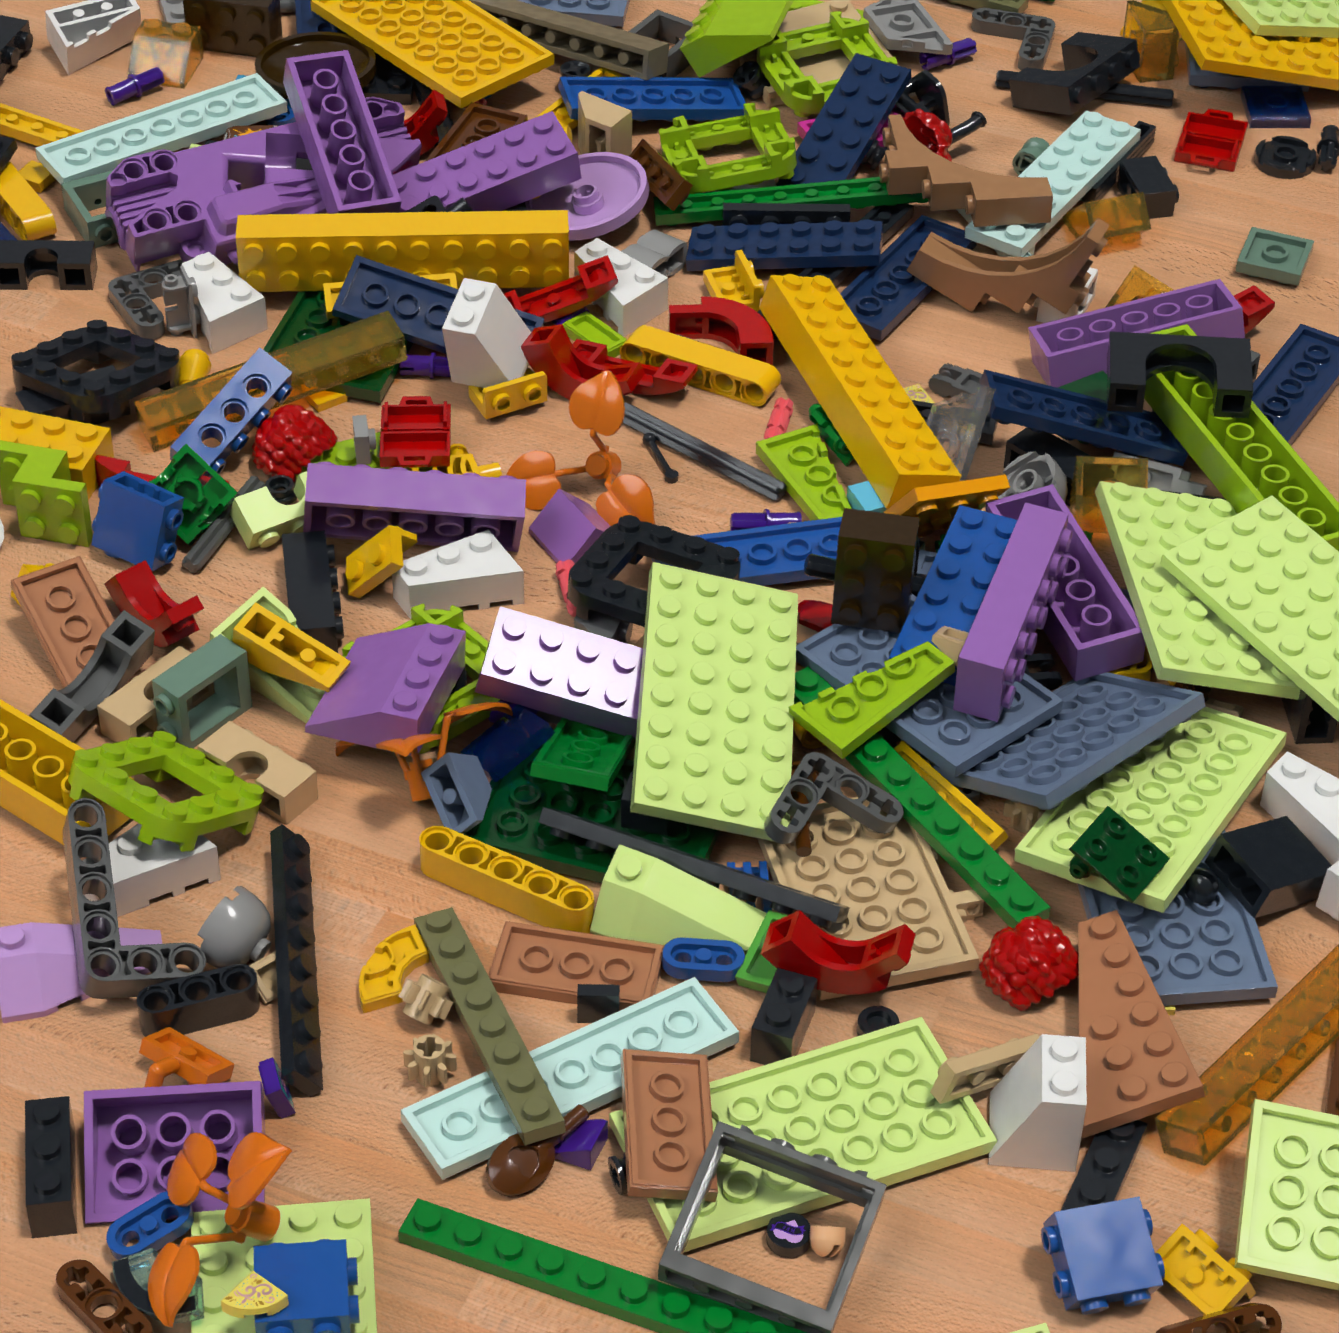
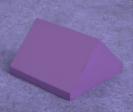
M558 489L530 525L529 534L556 563L560 560L566 561L567 559L576 563L610 525L589 503Z

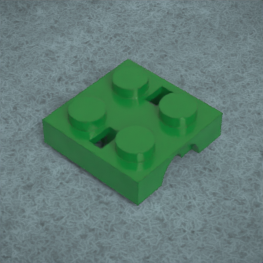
M187 444L172 457L170 464L160 475L149 481L184 497L182 506L184 516L177 535L189 546L234 501V498L240 495ZM208 471L213 477L203 486L199 479Z

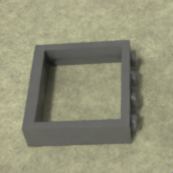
M718 1121L660 1260L658 1280L807 1333H833L883 1202L887 1185L868 1178V1172L857 1170L852 1172L838 1167L837 1163L827 1156L820 1154L810 1156L796 1151L792 1144L782 1139L773 1138L768 1140L754 1135L753 1131L747 1126L741 1125L739 1129ZM724 1154L864 1207L826 1310L683 1255Z

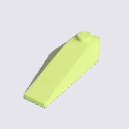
M262 587L210 633V641L219 634L232 641L234 627L255 602L298 628L297 620L287 606L265 587ZM248 662L250 687L307 724L325 691L264 672Z
M619 844L602 881L590 932L595 935L666 945L669 941L682 937L727 940L738 944L744 953H747L767 913L658 858Z

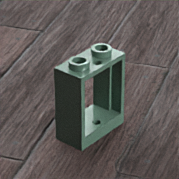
M113 170L61 183L66 213L83 239L95 242V248L119 242L112 218L107 219L105 213L92 217L88 212L106 207V179Z
M221 634L152 680L153 704L156 709L158 724L157 731L173 734L177 738V743L188 748L196 747L228 721H233L252 707L247 651ZM214 682L215 693L188 711L186 700Z

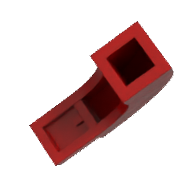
M436 90L432 91L410 118L404 120V127L408 130L407 134H410L412 140L419 139L421 142L420 155L427 152L439 141L437 126H440L447 116L445 97Z
M701 296V304L669 305L668 332L691 339L720 341L730 346L737 354L773 366L774 341L772 330L768 322L754 309L733 300Z
M563 324L534 328L521 345V349L535 373L544 371L547 375V386L570 400L574 390L580 384L604 371H611L614 374L623 396L632 393L645 374L640 362L603 366L587 360L574 348Z
M146 560L114 575L104 583L121 613L125 610L155 630L154 645L157 647H167L200 630L194 618V615L204 609L199 597L196 595L181 604L173 601L159 585Z
M798 910L770 923L760 954L775 968L818 978L817 990L845 995L869 994L886 989L891 972L898 971L908 964L916 934L906 924H903L871 939L861 941L845 940L824 932L801 910Z

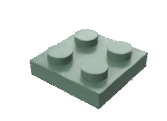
M1252 227L1237 260L1235 272L1244 273L1250 277L1275 280L1281 284L1299 286L1313 251L1314 240Z

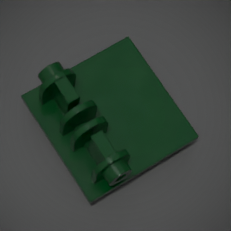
M1107 806L1070 847L1069 850L1075 856L1070 861L1069 871L1076 879L1088 878L1095 872L1129 902L1133 903L1170 858L1123 817Z

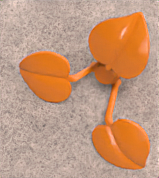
M604 371L580 384L574 390L569 401V413L573 423L580 429H590V437L600 450L588 456L585 466L556 471L555 459L552 454L545 451H530L520 456L511 465L507 475L513 476L516 479L526 480V508L543 510L557 490L561 489V483L557 477L588 473L594 479H606L604 486L608 491L602 493L597 498L596 509L597 513L610 526L617 524L619 518L625 515H632L639 518L640 521L655 524L654 500L650 487L637 475L624 474L616 478L621 470V460L616 453L609 451V446L604 445L597 435V432L604 436L614 435L620 429L625 415L624 399L620 385L611 371Z
M485 702L463 706L443 714L441 734H417L405 739H389L377 743L376 749H384L395 753L404 772L405 781L408 780L412 802L432 799L421 772L431 766L433 761L432 758L420 760L417 747L434 740H440L437 760L445 755L449 727L453 722L478 711H500L513 716L510 705L501 702ZM342 740L336 742V756L338 757L344 750L355 745V743ZM411 753L413 762H409L408 766L405 757Z
M252 1132L246 1135L237 1145L228 1165V1177L231 1182L227 1185L229 1193L226 1194L206 1181L217 1163V1150L213 1141L201 1133H192L186 1138L183 1149L177 1154L169 1172L167 1182L169 1199L179 1207H186L194 1202L201 1189L205 1193L229 1204L225 1212V1222L233 1232L185 1237L181 1241L180 1246L169 1242L161 1249L149 1274L148 1296L152 1310L165 1326L173 1328L175 1316L185 1303L196 1282L200 1260L197 1249L193 1247L194 1245L229 1241L243 1244L246 1236L267 1242L274 1237L280 1224V1211L275 1206L255 1199L292 1152L289 1147L276 1142L262 1133Z

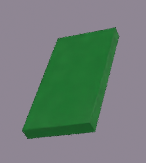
M562 718L533 760L530 776L607 792L634 747L636 739L632 735L626 734L624 736Z

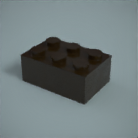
M183 0L188 48L257 57L266 46L283 38L280 0Z
M844 508L838 535L831 624L901 632L911 606L920 518Z

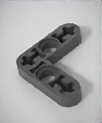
M978 8L972 13L971 28L980 34L1023 40L1019 50L1018 68L1020 70L1026 67L1043 69L1054 39L1055 22L1043 16L991 8Z
M182 259L117 277L109 282L110 302L137 336L157 339L164 335V316L151 299L163 296L162 282L166 275L175 274L181 276L180 266L184 263Z
M811 752L806 754L767 816L764 828L768 837L780 844L792 843L800 834L819 800L822 799L871 830L887 834L892 832L901 820L903 807L894 796L828 756L818 752ZM812 769L819 772L814 783L807 779ZM840 787L853 789L858 795V799L846 797ZM791 792L803 793L809 800V803L801 804L793 799ZM866 800L870 802L867 807L863 805ZM881 810L887 813L886 817L880 814ZM786 812L793 816L787 827L780 824Z

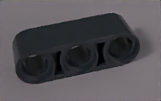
M234 964L145 987L137 996L141 1032L146 1037L171 1027L185 1035L252 1017L258 1012L260 1007L257 973L248 965Z

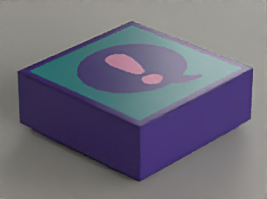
M271 1057L259 1062L260 1066L258 1068L265 1096L277 1115L283 1119L295 1114L289 1084L281 1078V1069L275 1059Z

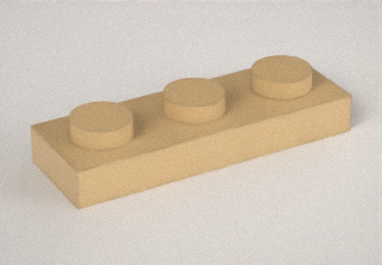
M1033 1034L1020 1039L1013 1038L998 1046L991 1048L983 1047L975 1053L959 1058L951 1057L939 1067L938 1077L930 1093L942 1104L995 1087L1040 1036Z

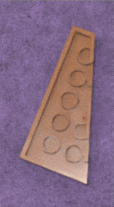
M1114 910L1079 922V1037H1086L1087 1106L1082 1130L1083 1139L1203 1098L1205 1093L1203 1084L1118 911Z

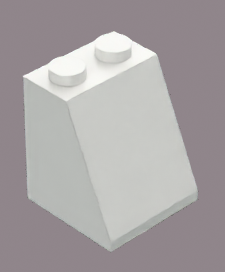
M464 278L442 327L451 381L486 388L523 377L529 363L521 349V345L530 335L531 331L497 284Z
M1042 1034L992 1089L989 1097V1127L995 1135L997 1143L989 1153L988 1165L1076 1172L1087 1106L1086 1037Z

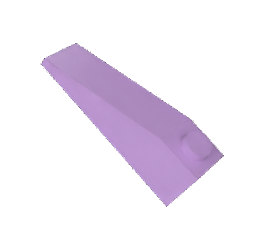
M30 922L0 927V1009L3 1023L45 1017L59 1011L58 1005L76 997H79L81 1001L90 998L81 990L79 984L73 925ZM119 928L121 946L162 944L160 930ZM88 932L93 938H105L100 932ZM134 967L138 973L143 975L150 972L145 967ZM103 969L92 970L99 977L110 976Z

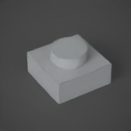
M366 415L352 416L357 465L371 464L370 450L376 449L375 428L368 429Z

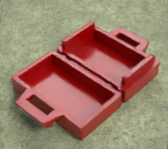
M1210 108L1204 114L1188 112L1175 150L1174 161L1234 172L1247 133L1248 122L1234 120L1232 112Z
M403 396L399 405H388V402L382 405L380 467L420 468L450 466L451 404H447V401H444V404H433L431 396Z

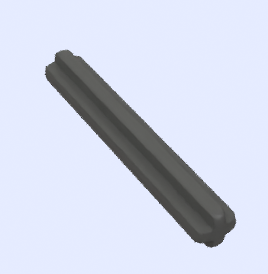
M251 476L238 491L239 496L263 488L265 483L260 481L257 476ZM233 502L210 525L183 558L182 565L188 568L190 573H197L236 526L230 516Z

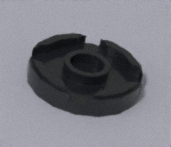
M1291 136L1272 137V141L1265 142L1266 139L1260 141L1255 148L1254 163L1259 170L1267 175L1281 179H1297L1309 175L1315 168L1316 151L1314 149L1310 150L1308 143Z

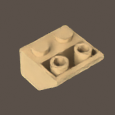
M579 92L578 147L580 154L613 152L629 156L632 153V111L586 92Z

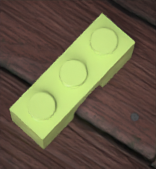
M307 471L298 474L293 490L299 500L296 504L284 505L277 502L270 494L267 486L234 498L230 516L248 550L258 546L261 548L269 547L282 538V534L303 532Z

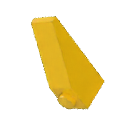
M256 602L233 629L232 642L247 651V658L250 664L264 672L326 692L332 689L351 664L350 660Z

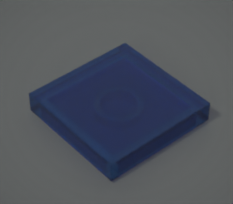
M1242 86L1240 96L1250 128H1310L1311 116L1300 86Z
M518 704L512 709L513 716L505 714L460 751L461 754L478 756L486 776L494 782H498L555 733L548 722Z

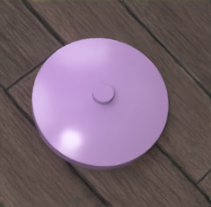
M594 152L578 155L582 179L542 194L537 199L525 201L527 211L568 210L569 241L590 239L614 231L633 219L641 211L648 199L649 183L646 172L639 162L629 156L613 152Z

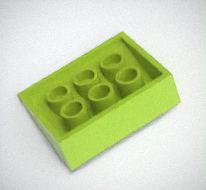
M707 0L699 9L698 17L692 21L693 26L685 33L686 38L680 49L700 78L772 41L794 0Z

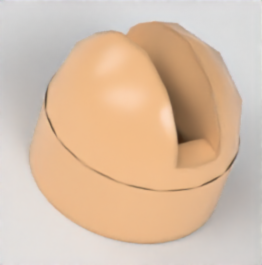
M810 1225V1244L814 1252L821 1257L838 1255L845 1243L846 1227Z

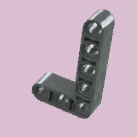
M82 798L73 802L68 809L63 827V843L78 978L81 990L86 995L97 999L137 997L139 992L147 986L203 972L206 965L205 954L199 946L193 943L121 946L105 812L103 807L93 799ZM76 821H85L91 827H82ZM88 857L93 859L96 863L87 864L83 862L80 858ZM94 894L98 896L100 900L91 901L87 899L84 895ZM88 932H100L105 938H93ZM176 965H186L193 972H182ZM134 967H145L151 974H140ZM103 969L110 976L99 977L92 970Z

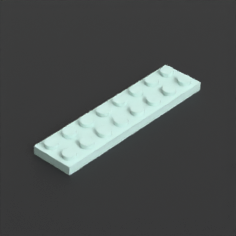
M258 73L36 147V156L42 165L61 184L114 170L128 157L162 149L173 152L182 148H188L191 143L196 144L211 138H217L225 134L227 128L248 126L263 120L272 119L277 115L287 112V101Z
M1086 110L1018 176L1048 178L1053 194L1051 222L974 227L973 221H971L965 228V238L1014 257H1023L1140 140L1141 129L1130 126L1126 122L1104 117L1098 112Z
M693 977L530 1051L529 1054L564 1117L578 1104L590 1112L622 1097L620 1058L623 1049L700 1054L709 1057L739 1043V1030L699 981ZM487 1071L400 1110L402 1123L442 1180L489 1159L493 1151L504 1140L518 1133Z

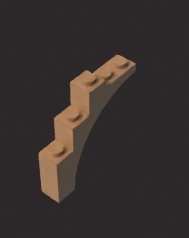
M901 114L888 115V128H883L882 133L883 145L887 147L885 163L879 164L880 182L886 184L888 195L922 193L923 199L928 198L931 211L965 209L967 215L971 214L974 227L1051 222L1053 194L1047 177L996 175L973 170L951 162L920 143L906 127Z
M1098 218L1082 236L1069 245L1046 254L1028 257H1000L979 253L953 244L931 232L906 271L971 313L979 302L985 305L990 296H992L1018 314L1025 303L1032 306L1037 297L1062 313L1067 314L1073 304L1079 307L1090 291L1085 285L1091 277V274L1087 271L1093 261L1088 258L1091 254L1098 257L1108 241L1103 236L1110 225Z

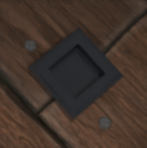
M578 984L577 1023H594L618 1012L620 985Z

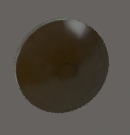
M307 32L279 39L266 46L255 59V73H258L281 97L288 99L283 84L286 58L348 50L361 88L370 83L376 74V57L373 49L347 34Z

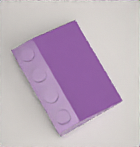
M427 623L357 638L345 657L351 661L350 666L329 692L325 691L305 725V732L376 748L377 743L385 740L405 739L412 735L429 734L465 667L466 631L451 628L447 625ZM423 744L417 747L418 753L420 752Z
M261 1081L84 1091L85 1224L113 1223L156 1195L167 1191L168 1176L172 1164L179 1151L183 1149L184 1141L192 1133L204 1134L215 1144L217 1163L206 1181L211 1186L228 1194L227 1185L231 1182L228 1177V1165L237 1145L249 1133L258 1132L265 1134L264 1089ZM265 1188L255 1200L265 1203ZM200 1189L196 1199L190 1205L193 1212L226 1210L229 1204ZM171 1216L167 1219H177L178 1216Z

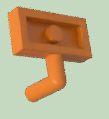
M171 1027L142 1038L139 1053L154 1061L148 1069L144 1087H160L163 1085L164 1077L173 1073L187 1080L189 1085L222 1083L231 1079L234 1063Z

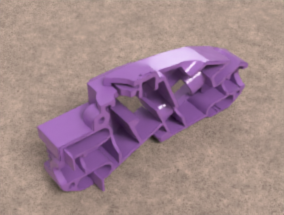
M366 97L365 99L392 175L418 165L422 147L419 139L412 140L410 134H407L408 130L404 127L405 111L401 103L377 97ZM297 122L178 152L162 149L128 157L106 179L105 215L107 219L112 218L116 227L120 248L126 250L136 272L140 271V264L176 254H179L182 261L186 262L200 254L210 252L225 265L232 262L238 265L236 248L237 215L328 213L313 170L296 169V158L309 159Z

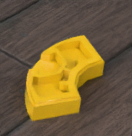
M416 924L405 927L385 938L375 947V952L366 965L362 967L359 977V997L363 1014L403 1003V999L398 996L402 990L405 978L415 968L429 962V952Z

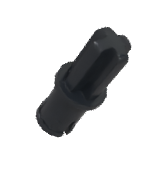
M1335 125L1323 127L1321 140L1317 144L1318 164L1322 166L1321 170L1326 172L1329 168L1335 169L1337 157L1339 156V128Z

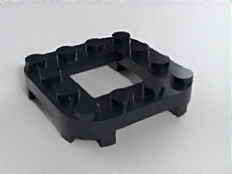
M103 320L89 321L87 327L66 331L58 338L40 342L35 348L15 353L11 356L13 382L16 386V392L32 389L71 405V418L83 421L88 414L104 413L108 415L109 420L121 417V403L154 388L172 393L178 389V380L180 378V355L178 349L155 343L153 339L142 338L132 334L127 329L109 327L107 322ZM113 358L130 365L124 369L112 371L108 376L97 381L80 376L77 372L63 369V367L81 359H86L99 365Z
M625 515L619 518L617 524L607 528L570 569L567 599L577 607L576 615L588 621L597 611L645 627L648 591L614 580L628 563L636 565L643 556L683 569L739 581L740 553L732 547H723L705 541L701 537L690 536L674 531L667 526H658L640 521L635 516Z

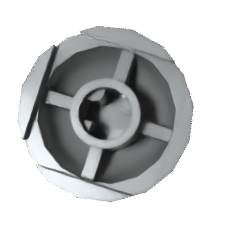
M1036 451L1028 452L1017 457L1004 469L1003 473L1007 476L1010 488L998 496V499L1053 484L1065 502L1068 493L1067 479L1058 463L1049 454L1039 455Z
M237 886L233 889L239 893L233 900L225 896L219 902L197 934L204 939L200 948L205 954L206 963L216 968L234 964L246 965L251 959L256 962L264 957L271 946V942L266 939L271 929L270 914L265 904L243 886Z

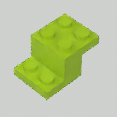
M0 440V488L3 504L16 506L21 536L89 547L92 542L93 531L86 483L71 481L67 451Z

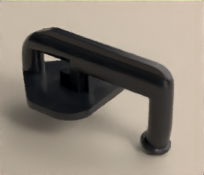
M921 71L909 81L896 103L897 110L905 116L906 112L922 109L924 112L935 114L940 120L945 121L950 126L947 97L942 84L929 71ZM915 92L920 102L916 103L909 95ZM975 111L971 114V118L952 128L953 140L951 145L975 132L980 127H985L987 124L985 116Z

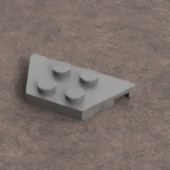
M880 0L864 8L863 17L868 20L869 27L886 49L944 55L952 54L953 43L918 0Z

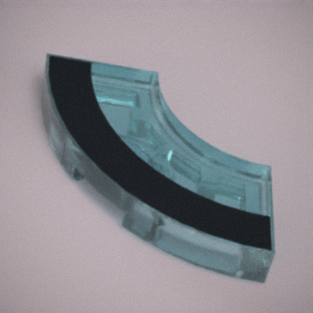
M153 1248L112 1262L115 1281L121 1293L139 1311L160 1321L152 1310L148 1296L149 1274L158 1253ZM199 1275L188 1298L177 1312L174 1323H185L204 1318L203 1281Z

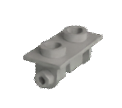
M180 266L181 276L169 274L164 277L162 282L165 306L177 304L176 306L165 308L166 328L173 336H180L184 331L191 330L195 339L197 338L196 324H201L200 312L193 300L194 297H198V289L194 277L189 278L184 267Z

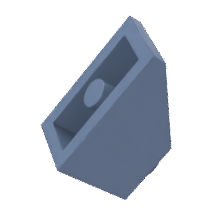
M448 752L421 772L444 827L465 834L483 821L492 788L478 756Z

